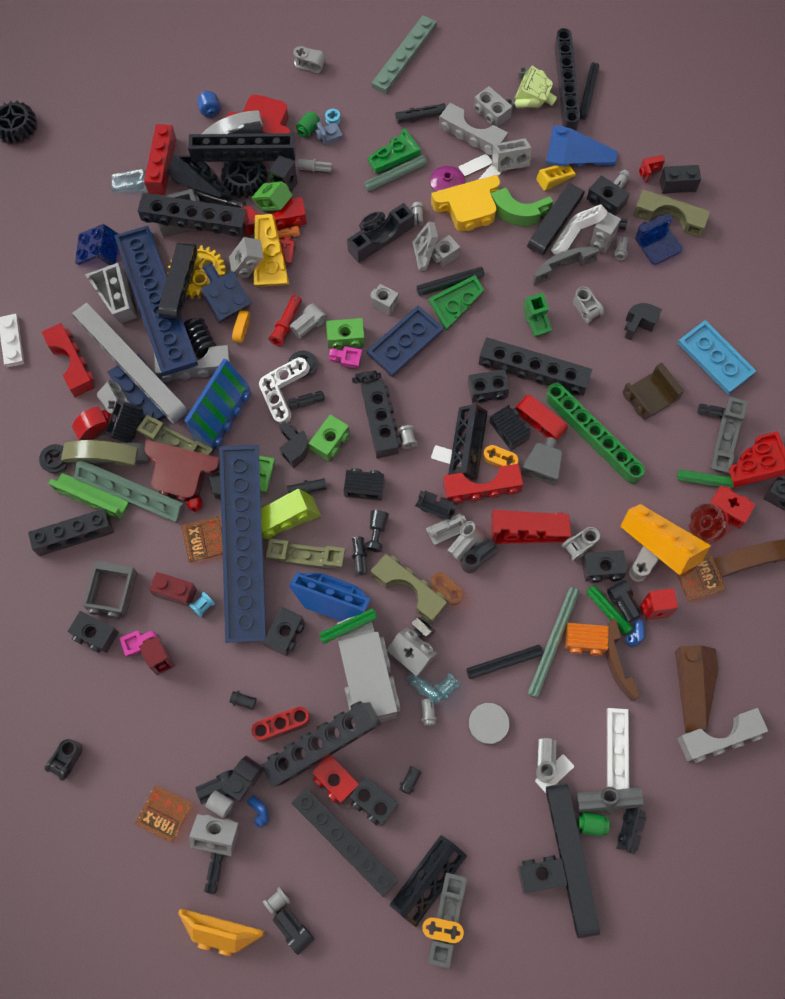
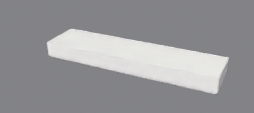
M608 708L607 787L610 786L616 789L629 788L628 709Z

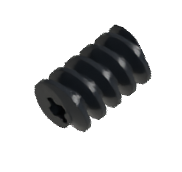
M191 318L184 322L196 357L203 358L208 352L209 347L216 346V343L213 342V337L210 336V331L207 330L208 326L205 324V320L203 318Z

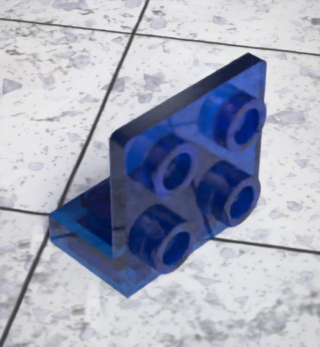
M105 224L80 233L75 264L81 265L96 258H99L108 265L115 264L118 245L114 235L119 233Z

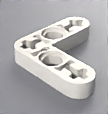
M598 205L574 215L558 237L551 251L555 255L567 251L580 229L600 222L605 218L608 211L602 205Z
M296 358L266 374L259 381L260 389L274 420L279 424L288 423L291 419V412L281 392V388L309 372L310 366L303 358ZM299 364H302V365H303V366H302V370H299V369H298V368H299ZM287 371L289 373L287 379L281 380L280 375ZM268 381L271 382L270 387L273 391H270V389L266 387ZM278 395L279 401L276 404H272V397ZM278 408H280L281 411L284 412V414H283L284 418H282V419L280 418L281 414H280Z

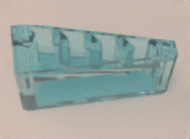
M140 169L112 175V191L147 190L144 183L146 171Z

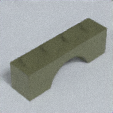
M642 190L633 216L650 222L656 216L669 215L680 222L683 233L700 238L710 211L671 199L670 197L655 194L652 191Z
M385 554L371 570V577L385 588L393 585H405L411 588L418 599L416 613L432 625L446 608V598L440 592L435 593L430 589L431 586L426 581L417 579L411 569H405L399 565L400 561L394 556L389 557Z

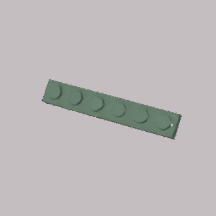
M422 15L372 81V88L384 94L389 91L437 27L436 21Z
M79 460L76 463L74 479L174 522L180 519L183 503L83 460Z

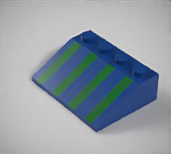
M225 358L184 420L193 441L197 440L213 449L212 452L221 446L225 433L231 430L233 420L240 415L243 404L248 402L251 397L249 384Z

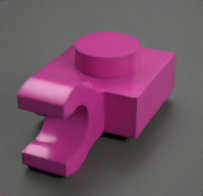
M344 346L343 351L331 348L329 360L333 362L341 361L340 366L358 369L362 349Z
M137 630L120 637L125 656L130 657L140 653L139 646L143 644V641L150 637H158L157 633H154L152 630L141 635V632Z

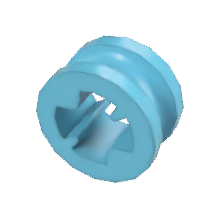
M337 109L326 111V123L329 125L336 122L338 125L341 121L340 112Z

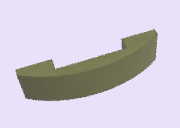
M146 415L137 429L139 433L158 443L210 455L213 450L197 440L193 441L164 426L162 422L149 415Z
M71 441L64 443L61 461L77 463L79 460L115 462L116 465L135 466L138 448L107 441Z
M269 539L266 558L307 567L342 568L346 549L333 546L323 548L291 544L285 540Z

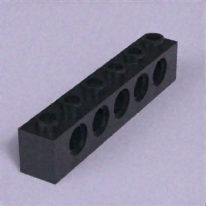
M294 133L189 134L188 150L192 162L276 161L279 155L295 161L296 157Z
M142 193L137 210L141 221L146 223L153 222L164 226H178L182 229L190 228L197 231H209L215 234L222 233L233 237L245 236L249 220L247 209Z
M488 337L485 339L479 356V364L485 368L505 369L506 374L510 373L520 379L533 380L540 385L546 384L550 386L557 383L573 395L584 396L592 372L591 368ZM514 361H518V362H520L521 364H515V363H513V362H514ZM532 366H535V367H537L538 369H537V370H534V369H532L531 367H532ZM548 372H554L556 375H551ZM566 377H571L573 380H568Z
M362 701L354 703L350 706L351 710L348 712H340L333 717L334 720L330 723L324 722L316 727L317 731L314 733L308 732L300 737L301 741L296 744L292 742L284 746L283 752H276L268 756V761L263 763L262 766L271 786L277 787L287 783L381 726L382 724L371 703H362ZM353 717L356 720L355 728L352 726L351 723ZM336 728L339 730L338 738L335 736ZM319 738L322 740L321 748L318 745ZM302 749L305 750V758L302 756ZM286 759H287L288 762H289L288 768H287V766H286V764H285Z
M307 788L291 803L382 897L398 882Z

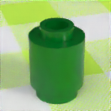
M312 111L306 113L296 125L297 133L302 137H309L320 121L318 115Z
M583 812L581 817L578 816L577 827L583 835L602 837L603 835H608L609 818L600 814Z

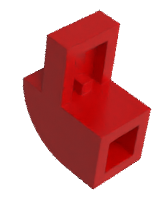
M99 406L82 412L72 424L78 440L96 439L101 430H106L112 413H108L107 410H101Z

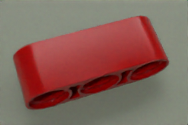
M526 395L515 407L519 416L546 438L558 440L568 429L567 424L531 395Z
M295 707L257 721L253 724L251 733L258 742H267L308 726L310 715L304 707ZM298 713H305L306 718L302 722H297L295 720ZM279 720H285L286 726L283 729H277L276 723ZM266 727V734L262 737L257 736L258 728Z

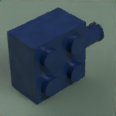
M212 262L202 267L210 280V284L201 288L200 293L218 323L251 305L250 299L233 271L222 277L219 276Z

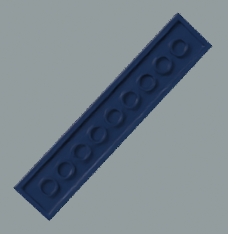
M144 226L114 235L162 377L198 366L181 316L180 319L159 317V304L167 276L149 227Z
M259 445L219 447L225 643L264 641L266 638Z

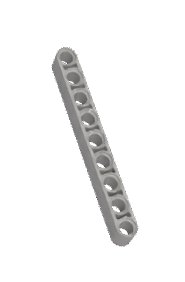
M87 302L72 313L83 329L173 424L188 413L184 404Z

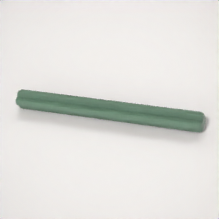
M570 587L528 691V695L537 698L540 694L579 595V590Z

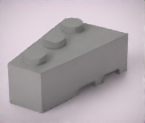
M119 263L85 274L112 315L121 324L138 318L127 273Z

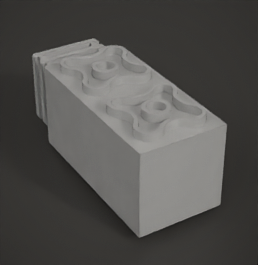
M350 617V618H347V619H345V620H343V621L337 622V625L340 624V623H342V622H344V621H346V620H349V619H351V618H353V617ZM370 622L341 636V640L338 643L348 687H345L349 710H351L350 706L358 701H362V703L370 702L380 722L397 718V712H400V704L393 676L389 677L388 675L391 672L384 637H379V633L375 632L373 628V622ZM353 717V718H352V723H355L356 720H355V718Z

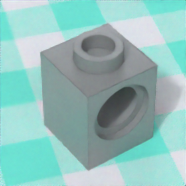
M448 235L436 243L432 258L436 263L445 267L460 256V246Z
M379 284L377 289H373L370 294L371 306L389 316L399 303V293L382 284Z

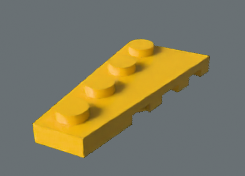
M272 214L255 215V239L261 242L263 259L254 270V286L290 285L275 218Z

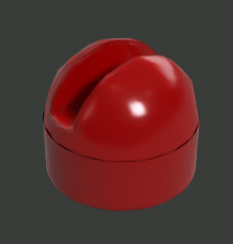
M200 496L186 502L188 508L193 512L202 509L203 502Z

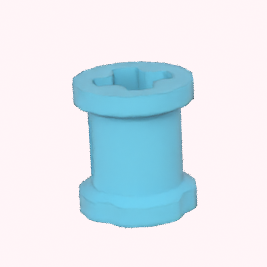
M204 591L198 600L193 604H189L190 608L200 618L210 606L215 605L214 601Z

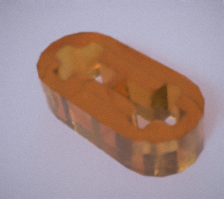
M438 572L432 576L431 587L436 592H440L446 598L445 601L448 604L457 605L461 602L462 590L446 574ZM436 579H444L443 584L446 587L444 588L441 584L435 585ZM449 589L452 593L457 592L458 599H450V593L447 590Z

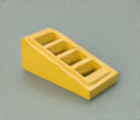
M555 165L539 170L536 180L545 191L575 177L576 173L570 165L566 167Z

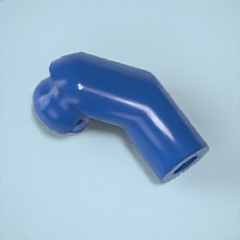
M644 620L634 621L635 631L625 638L628 646H637L645 639Z
M251 796L247 804L257 812L258 817L254 819V823L257 827L261 828L264 824L267 825L269 821L267 807L256 796Z

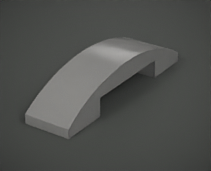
M258 110L228 116L208 127L202 134H224L228 130L233 132L238 129L239 125L260 121L262 127L261 114Z

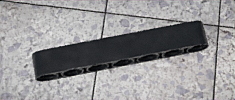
M561 28L557 31L555 54L562 126L576 131L580 119L572 33L567 28Z
M562 783L546 786L547 801L560 859L562 858L567 881L566 890L577 938L600 935L598 918L568 784Z

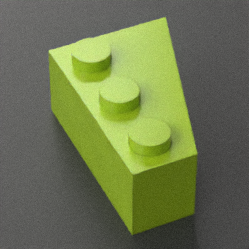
M298 488L261 508L262 538H272L280 532L321 517L313 496Z

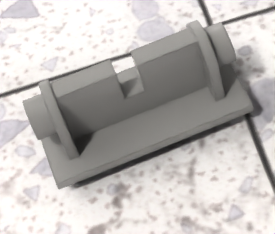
M459 513L453 516L451 520L446 519L426 528V531L433 545H437L459 535L461 526L467 521L465 516Z

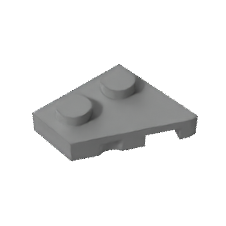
M428 222L412 242L419 271H426L438 239L435 222Z

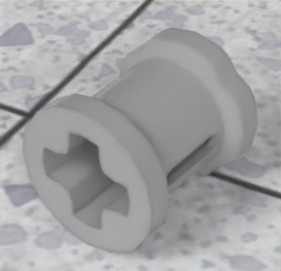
M405 425L398 429L403 449H411L418 445V441L414 437L413 431L415 428L413 425Z
M278 887L274 895L268 900L264 899L262 902L275 917L277 911L286 903L290 904L291 900L282 888Z

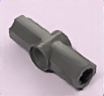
M608 786L602 789V791L577 793L579 813L604 811L612 814L618 811V809L644 807L641 787L616 789ZM612 798L614 801L608 802L606 799Z

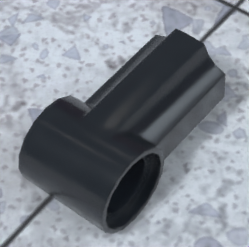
M487 538L471 551H467L461 562L462 569L467 573L475 572L480 565L499 551L493 540ZM472 559L475 561V564L469 565L466 560Z
M626 580L607 589L610 600L613 604H617L627 622H631L643 615L633 597L632 588Z
M233 770L225 771L217 775L215 779L195 787L198 799L202 805L207 803L215 790L225 796H229L222 789L233 774Z
M287 907L272 919L287 938L286 942L297 955L315 940L307 928L298 922Z

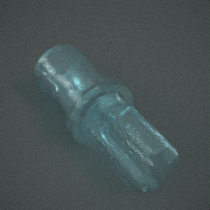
M412 672L407 676L406 680L408 683L415 687L420 695L426 696L434 704L442 699L443 693L435 689L430 681H425L421 677L415 676Z

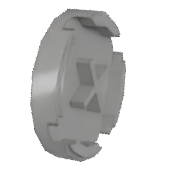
M494 703L478 705L469 717L471 735L483 744L500 742L509 730V718L505 710Z

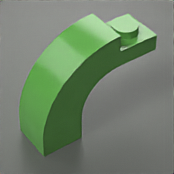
M506 187L491 193L496 205V215L502 220L517 226L538 224L540 216H546L553 205V200L550 196L531 204L520 203L512 198Z

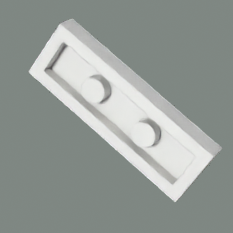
M16 314L0 317V337L4 365L6 368L24 364L18 316Z

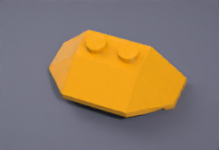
M179 909L178 913L192 942L198 943V948L209 951L211 947L218 948V953L226 956H231L232 953L241 951L265 936L266 932L186 909Z

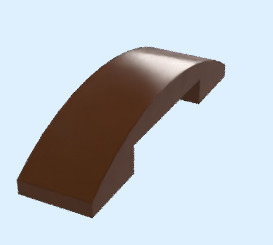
M785 539L753 545L714 558L712 561L718 577L736 574L741 570L770 562L784 561Z
M611 619L608 624L609 636L608 650L606 652L608 666L621 691L631 701H635L639 698V693L634 677L625 679L615 643L621 639L616 619Z

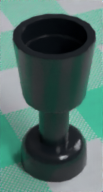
M370 511V529L373 530L371 541H368L365 545L367 551L382 552L383 545L379 542L380 532L385 531L389 514L385 511Z

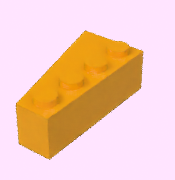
M641 504L628 510L620 526L679 575L702 563L711 547L708 543Z

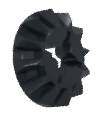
M383 212L370 213L361 220L359 224L360 229L364 232L372 231V229L377 228V226L385 221V214Z
M309 351L295 352L290 357L288 363L296 358L305 359L310 369L302 378L312 376L318 365L314 354Z
M373 370L357 373L355 377H352V382L358 384L378 380L381 378V372Z
M52 444L42 450L39 456V463L43 470L49 473H59L60 470L66 469L67 463L70 462L61 461L64 446ZM50 455L58 457L59 463L52 462Z

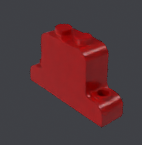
M257 94L249 97L243 112L259 110L263 123V133H290L289 128L286 127L289 116L285 102ZM230 112L226 117L237 114V112Z

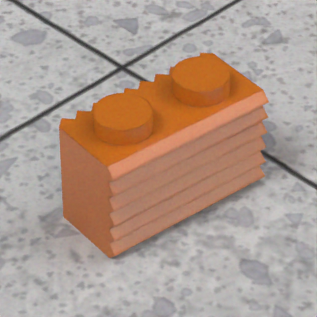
M568 623L566 626L565 650H570L572 654L590 652V655L602 656L608 650L609 626Z

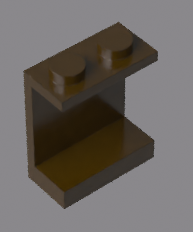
M660 363L655 367L653 373L631 385L628 382L624 387L623 395L634 406L635 412L646 420L679 400L684 389L664 364Z

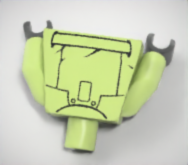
M532 65L529 70L527 67H522L521 72H518V79L522 80L514 98L516 101L512 98L506 99L512 106L513 111L514 106L516 108L527 107L537 109L544 102L552 106L557 96L550 93L553 83L548 79L544 71L538 70Z

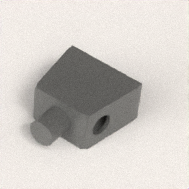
M547 438L545 445L536 443L523 465L521 474L555 486L562 457V451L555 449L558 441L554 438Z

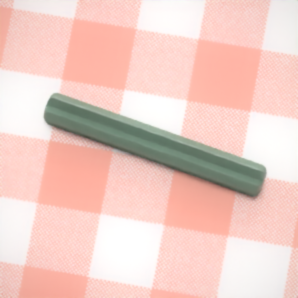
M421 155L366 181L365 188L367 191H372L425 166L427 160Z

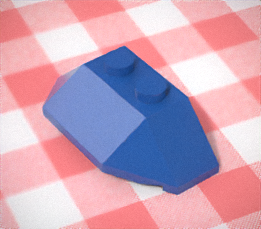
M297 572L289 585V588L304 608L339 621L365 612L371 600L358 586L323 573L303 574L302 572Z

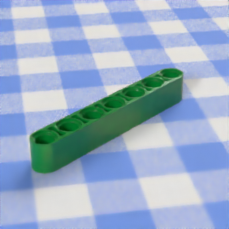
M557 383L550 385L546 395V402L629 484L638 483L645 471L642 463L562 385ZM552 393H556L559 396L555 397L552 395ZM564 406H570L572 409H566ZM581 418L585 422H579L577 419ZM591 431H594V432H596L598 435H596V436H595V435H592L590 432H591ZM604 444L610 445L611 449L605 448ZM617 457L623 458L625 462L618 461ZM630 471H636L638 475H633Z

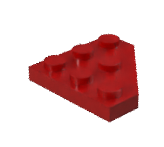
M778 431L758 436L755 439V444L751 448H747L740 456L739 462L729 468L734 487L785 475V448Z

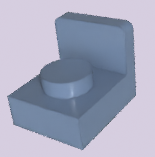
M320 122L317 123L315 133L317 139L321 140L324 146L343 139L336 122L322 127Z

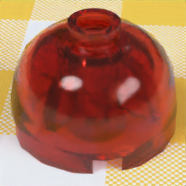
M701 504L690 515V518H692L691 525L689 524L691 534L706 543L720 541L729 531L730 518L727 512L720 506Z

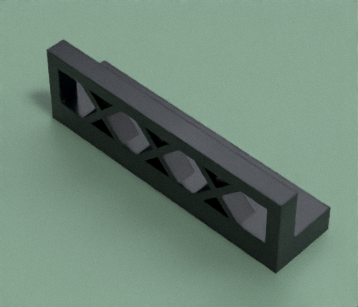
M477 403L459 407L448 475L463 473L470 480L478 479L488 411ZM470 411L469 416L464 420L465 412ZM467 427L466 433L461 437L462 431ZM464 444V450L459 454V448ZM461 461V469L456 471V466Z
M440 835L389 906L416 927L442 892L446 873L454 874L467 855L453 842ZM454 851L459 854L454 862L449 863V858ZM444 870V876L441 880L437 881L438 873ZM431 888V894L428 898L424 899L425 891ZM418 906V912L412 919L408 915L414 907Z

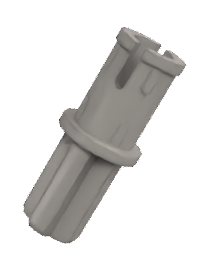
M298 159V170H309L313 173L315 171H332V163L316 161V159Z

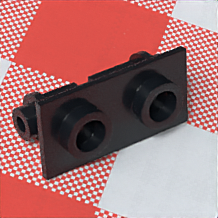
M426 490L424 492L420 491L415 507L420 508L424 512L436 514L442 519L451 520L457 506L454 501L441 497L440 501L436 502L438 495Z
M639 808L626 809L616 849L625 850L631 854H635L638 851L641 836L635 834L636 830L643 832L646 820L644 811H641Z

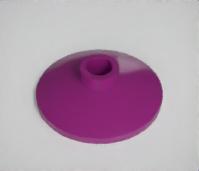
M442 166L432 173L430 184L432 189L437 192L464 184V176L455 167Z

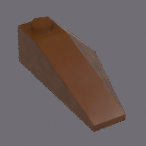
M702 645L680 646L675 651L685 732H692L698 729L706 731L718 673L716 649Z

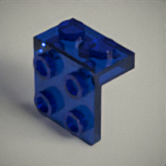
M670 213L663 216L659 215L648 223H642L638 227L635 236L636 242L653 265L681 253L683 249L669 229L673 219Z

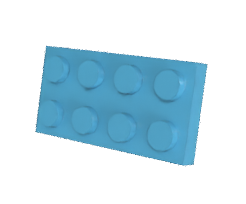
M706 320L678 340L677 344L727 395L756 373V370Z

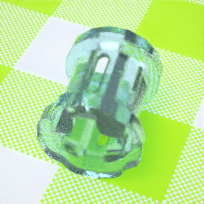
M448 673L439 685L436 684L434 686V689L443 699L447 700L448 695L461 685L452 674Z

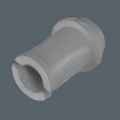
M626 170L620 171L614 184L623 188L626 182L630 181L631 174Z
M414 202L411 206V210L415 215L414 225L417 226L418 219L420 226L423 225L425 206L422 202Z
M622 237L617 238L616 250L613 253L615 259L620 261L624 260L628 255V239L626 237H623V243L621 242Z
M422 700L423 718L421 722H423L424 726L436 725L437 717H435L434 700Z

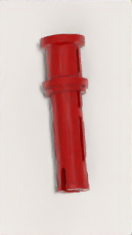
M296 295L291 296L280 321L275 323L273 334L268 338L272 344L283 346L284 338L290 332L289 325L302 302L301 297L297 296L295 300Z

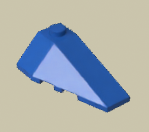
M553 125L545 164L562 167L578 163V166H584V163L615 165L618 151L571 128Z

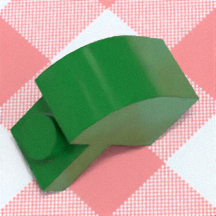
M544 293L527 297L523 302V310L526 322H529L533 336L537 337L550 333L552 328L546 314L549 307Z

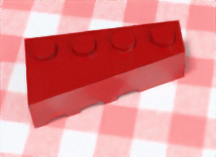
M492 511L490 532L491 540L495 544L564 543L571 538L569 514L562 512Z

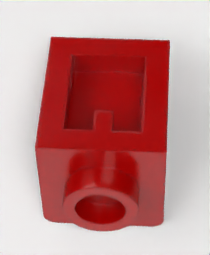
M663 155L643 159L641 167H639L640 177H643L645 183L649 182L652 173L662 170L665 162Z
M282 237V240H279L284 262L292 263L296 243L292 241V238Z

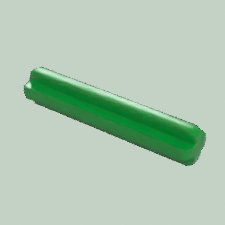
M682 469L677 473V480L717 487L721 485L731 489L734 487L731 477Z
M595 585L586 591L588 596L610 620L616 619L618 629L623 635H627L632 630V626Z
M370 609L321 632L319 637L322 643L326 644L376 620L377 615L374 609Z

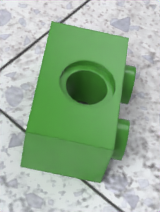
M273 182L264 183L252 196V199L262 211L281 210L293 195L285 183Z
M363 318L326 321L329 349L339 350L344 348V346L351 348L365 346Z
M329 415L309 442L310 451L329 462L332 457H336L341 444L346 443L349 439V425ZM329 437L335 438L333 441H327L326 439Z

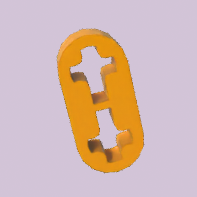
M239 311L232 334L233 342H244L250 322L249 311Z
M490 445L484 450V460L495 467L506 466L509 458L512 459L510 465L518 464L516 454L498 446ZM492 451L495 452V456L490 458L489 454H491Z
M430 917L423 923V932L428 938L450 943H457L463 938L464 930L455 921ZM431 921H434L435 926L441 927L442 931H434L433 934H429V929H426V925H430ZM453 926H457V931H460V935H456L455 939H452L451 934L445 933L444 929H452Z

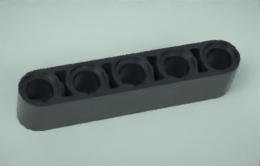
M568 183L530 238L527 248L543 256L582 200L585 191Z
M177 243L159 304L160 318L180 319L197 258V246L195 244Z

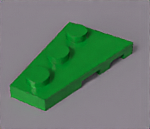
M404 128L397 138L393 137L387 146L379 148L367 158L368 164L374 173L377 174L420 155L421 149L406 128Z
M476 275L429 298L428 302L446 331L484 292V289Z

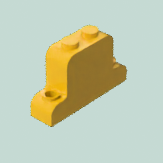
M498 175L431 193V205L434 211L438 213L449 212L455 228L461 232L490 225L494 222L496 205L491 193L499 190L500 180Z

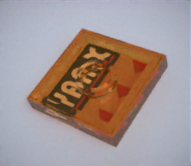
M219 516L181 525L189 563L223 555L222 526Z
M712 554L706 555L699 565L681 575L677 574L688 602L726 590Z
M155 785L135 824L173 843L192 803Z

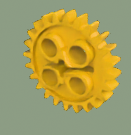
M203 245L197 249V258L186 297L190 294L191 299L195 295L198 296V299H201V288L210 284L208 276L202 269L205 265L212 262L219 276H225L224 260L221 259L220 254L217 255L216 250L211 252L210 247L204 250Z

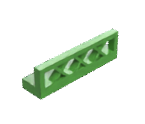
M64 473L60 475L58 481L50 479L48 483L55 492L95 510L105 509L109 516L120 521L130 506L128 501L76 480Z

